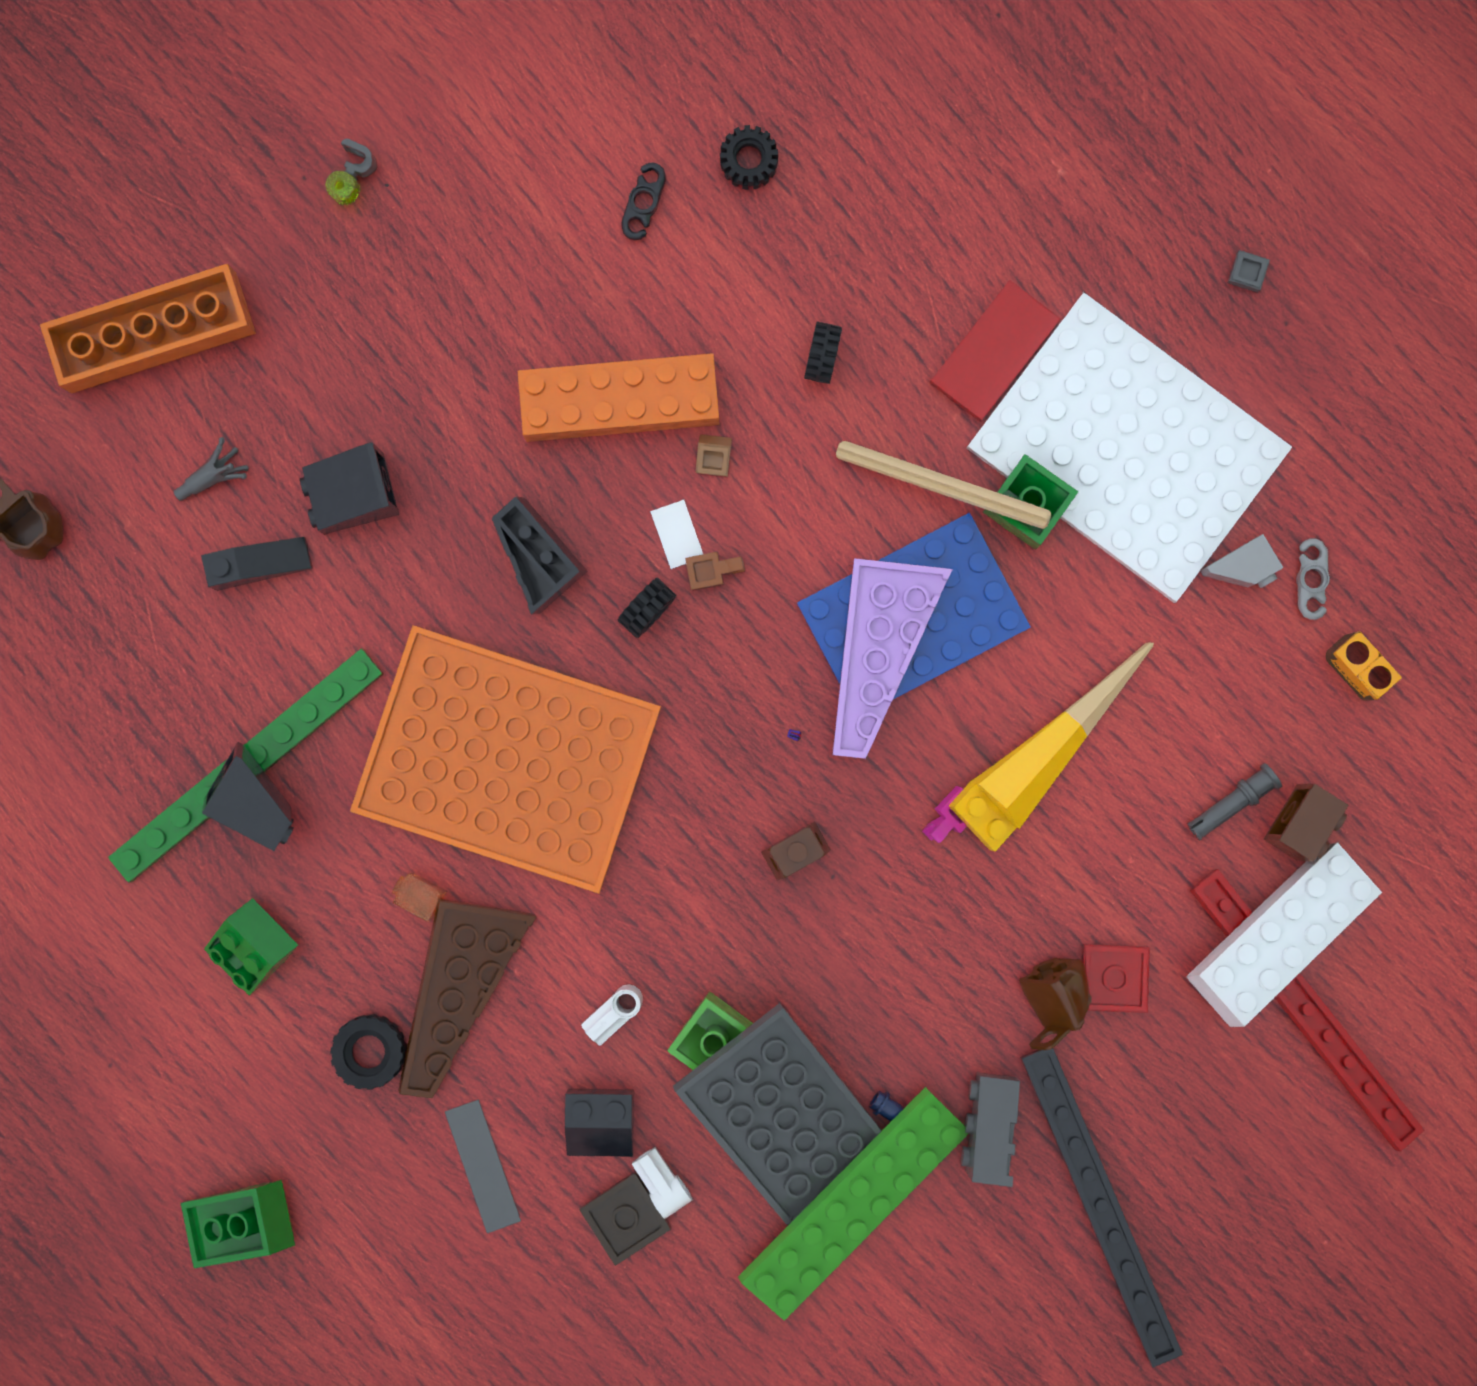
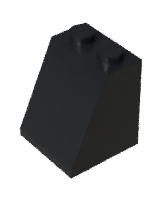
M373 442L302 467L304 477L300 478L301 488L304 496L310 497L312 508L308 509L310 523L313 528L317 527L318 531L324 535L399 515L384 453Z
M237 742L204 798L202 814L275 851L279 843L284 845L293 831L294 827L291 825L294 819L291 818V806L242 743Z

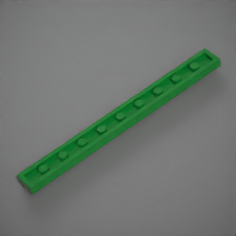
M361 648L244 746L263 771L266 772L384 675V673L365 650ZM226 760L108 857L128 883L133 882L210 818L202 814L204 798Z

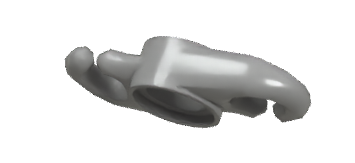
M1309 538L1301 543L1299 550L1305 552L1309 547L1314 546L1319 550V556L1314 560L1309 559L1305 554H1301L1299 557L1301 567L1296 576L1298 609L1305 618L1317 620L1324 616L1327 612L1326 608L1321 606L1317 611L1311 612L1306 604L1312 598L1317 599L1321 604H1325L1327 601L1325 589L1330 581L1328 549L1322 541L1316 538ZM1308 570H1315L1320 574L1321 583L1317 588H1311L1305 583L1304 577Z

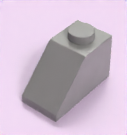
M1264 534L1200 571L1203 576L1247 588L1258 584L1262 588L1278 579L1275 573L1281 570L1283 566Z

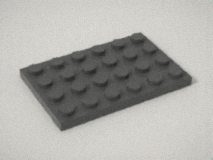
M780 1003L673 1085L677 1095L787 1226L882 1131Z

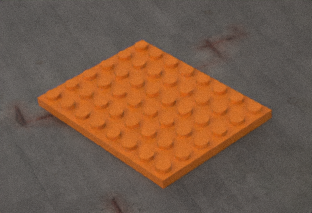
M412 625L350 812L600 894L661 706Z

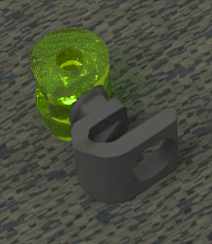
M344 139L341 145L345 151L364 158V161L361 164H352L346 161L344 165L346 170L331 173L326 179L325 186L328 194L336 203L349 205L356 200L361 190L357 176L367 177L377 169V162L367 147L350 139Z

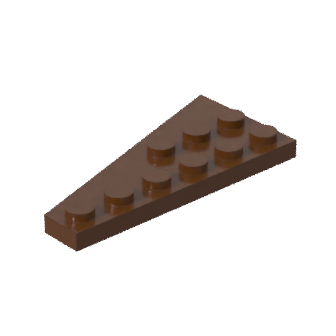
M438 899L399 1083V1094L433 1098L450 1069L451 1061L461 1044H464L470 1034L469 1030L475 1019L479 1018L501 980L506 965L513 953L517 952L522 943L521 939L528 927H531L536 919L535 914Z

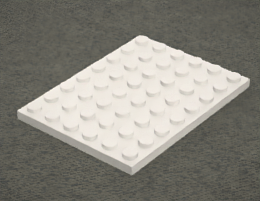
M1085 293L1077 300L967 446L969 451L1006 478L1023 455L1026 454L1076 489L1078 494L1060 519L1173 603L1178 601L1292 448V446Z

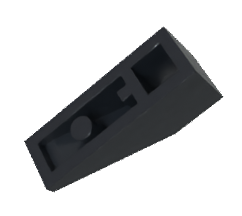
M305 537L234 547L201 555L208 587L217 591L312 569Z

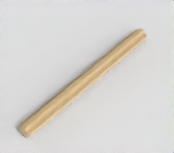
M842 441L838 445L836 457L840 460L1041 529L1047 527L1050 522L1051 512L1047 509L847 441Z

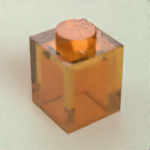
M409 873L406 878L401 876L394 886L392 893L396 897L392 903L428 922L435 915L438 899H443L447 891L415 873Z

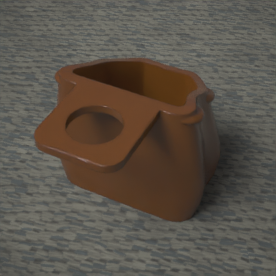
M0 477V488L2 490V497L0 499V541L5 543L19 557L33 560L44 559L52 548L60 545L63 541L61 514L52 506L48 497L44 494L31 492L30 490L20 491L15 494Z
M1053 958L1034 966L1033 971L1029 975L1019 979L1024 995L1045 1028L1030 1042L1031 1049L1050 1050L1070 1031H1077L1082 1028L1092 997L1089 992L1086 969L1081 960ZM1057 1034L1053 1040L1041 1043L1046 1036Z

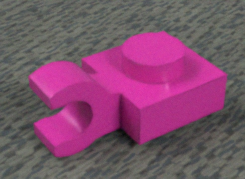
M955 786L935 808L940 817L931 821L922 831L931 841L934 839L937 843H940L951 829L961 833L967 827L949 807L950 803L963 790L962 787Z

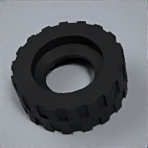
M377 1014L358 1016L343 1025L332 1040L333 1046L330 1048V1054H332L331 1064L335 1067L337 1076L341 1077L347 1085L355 1086L354 1088L356 1089L367 1088V1090H372L376 1087L384 1086L401 1071L405 1060V1051L407 1050V1045L403 1039L404 1035L398 1030V1026L394 1022L391 1023L384 1016L378 1017ZM367 1035L377 1037L385 1048L382 1062L373 1068L360 1066L353 1057L355 1042Z

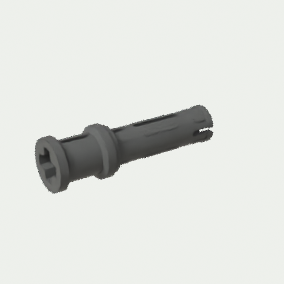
M1266 763L1260 765L1261 770L1247 780L1241 779L1238 781L1236 790L1193 821L1187 823L1188 828L1193 835H1196L1199 841L1246 806H1256L1260 803L1259 799L1274 788L1280 789L1282 787L1281 781Z

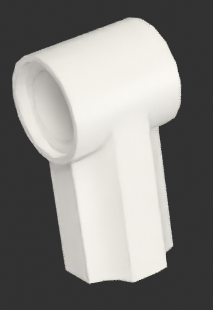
M630 984L621 986L615 994L581 1024L585 1033L592 1041L601 1046L630 1018L636 1016L643 1003V995L640 989ZM622 994L633 996L636 1006L632 1009H624L619 1004V996Z
M656 1146L632 1162L634 1169L650 1191L649 1196L654 1206L664 1219L693 1201L683 1181L678 1175L675 1176Z

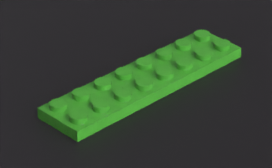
M925 1087L738 1276L741 1284L785 1321L969 1134L965 1133V1125Z

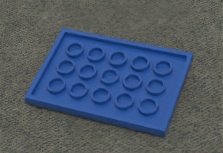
M970 513L878 560L953 569L893 700L1031 628ZM852 574L797 602L839 685Z

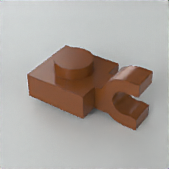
M712 552L685 558L692 591L724 585L722 575L745 572L742 557L720 561L718 552Z

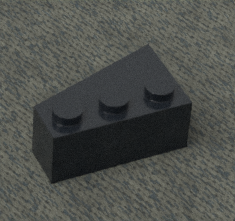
M514 497L492 517L507 557L510 558L516 573L517 582L521 586L528 602L527 606L531 615L543 612L588 572L525 498Z

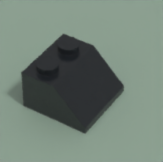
M568 1089L565 1094L567 1156L633 1157L634 1089Z

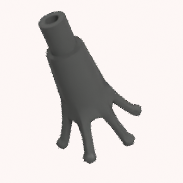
M220 437L216 449L206 463L185 479L183 485L174 490L176 498L179 501H183L190 495H196L219 482L237 478L246 479L247 475L245 473L236 472L248 471L249 466L243 465L233 468L232 463L224 466L238 452V448H232L227 455L218 459L225 442V438Z

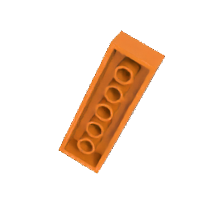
M228 263L40 324L58 384L71 394L256 334L238 275Z
M713 353L517 371L522 431L526 442L720 425Z

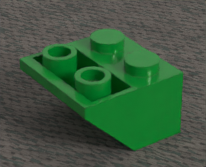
M252 898L223 922L204 950L209 954L210 959L232 978L233 983L250 996L289 958L298 944Z

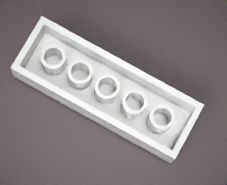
M1338 842L1330 844L1321 859L1316 858L1314 862L1306 861L1197 965L1186 978L1230 1027H1245L1382 892Z

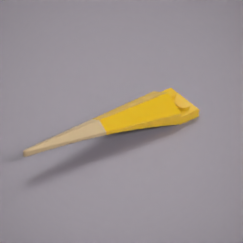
M1148 642L1141 646L1106 678L1058 717L996 764L970 781L950 803L949 807L989 850L996 852L1016 828H1021L1147 656L1154 643Z

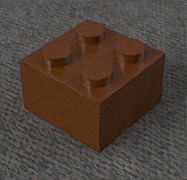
M1297 784L1264 837V840L1295 860L1314 862L1316 858L1321 859L1328 850L1330 843L1327 840L1333 830L1338 831L1347 818V814L1344 812L1349 805L1316 784Z

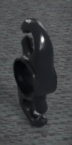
M654 162L644 164L640 170L642 173L651 170L655 171L658 174V180L654 183H648L643 175L637 177V185L630 192L622 218L621 227L623 234L632 240H641L646 237L647 232L644 229L639 232H633L629 227V223L632 220L638 219L645 228L650 226V218L658 209L666 182L664 168ZM647 193L653 198V203L648 209H639L634 204L635 198L639 194Z

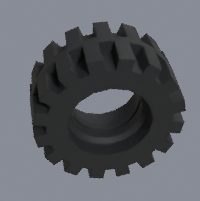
M816 322L804 379L830 384L842 327Z

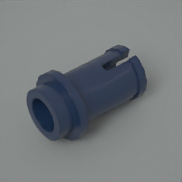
M881 1091L874 1095L869 1104V1108L873 1110L875 1116L880 1114L890 1122L905 1108L891 1099L890 1093H883Z

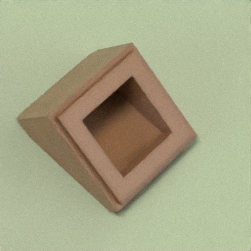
M700 435L695 473L728 477L732 438Z

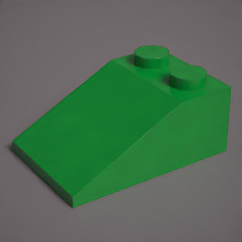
M282 1180L248 1186L180 1203L194 1268L267 1256L295 1246Z

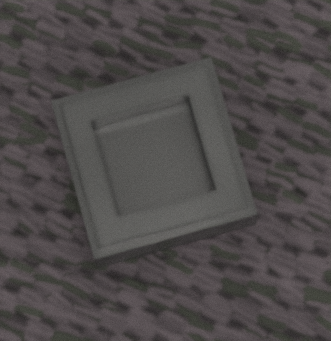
M1239 250L1236 253L1227 283L1258 293L1261 290L1270 259Z

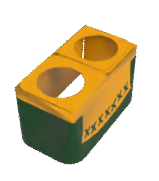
M1360 631L1344 635L1326 652L1327 662L1364 701L1378 700L1402 678ZM1359 641L1369 651V657L1363 664L1356 665L1347 659L1346 649L1352 642ZM1376 666H1382L1391 676L1390 684L1384 689H1376L1369 683V672Z

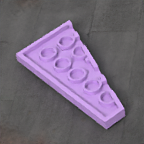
M854 558L832 755L866 759L953 569Z

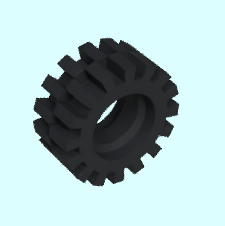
M744 125V130H740L737 127L734 129V134L731 135L729 133L725 137L726 141L725 143L722 142L720 165L721 170L724 171L725 178L727 180L731 179L732 185L735 187L738 184L742 185V189L748 190V186L758 189L759 184L763 183V185H766L769 182V178H773L775 175V169L778 165V149H776L775 140H771L770 133L767 131L765 133L761 132V127L758 126L753 130L750 129V125ZM744 147H754L761 153L762 160L757 167L746 169L737 162L736 156Z
M655 578L630 602L617 621L634 637L639 638L669 608L668 606L673 603L677 595L659 578Z

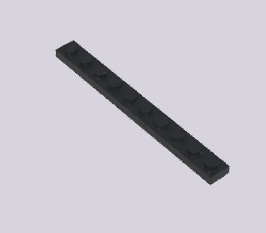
M1054 1049L1036 1050L1020 1057L1150 1365L1154 1368L1182 1356L1181 1348Z

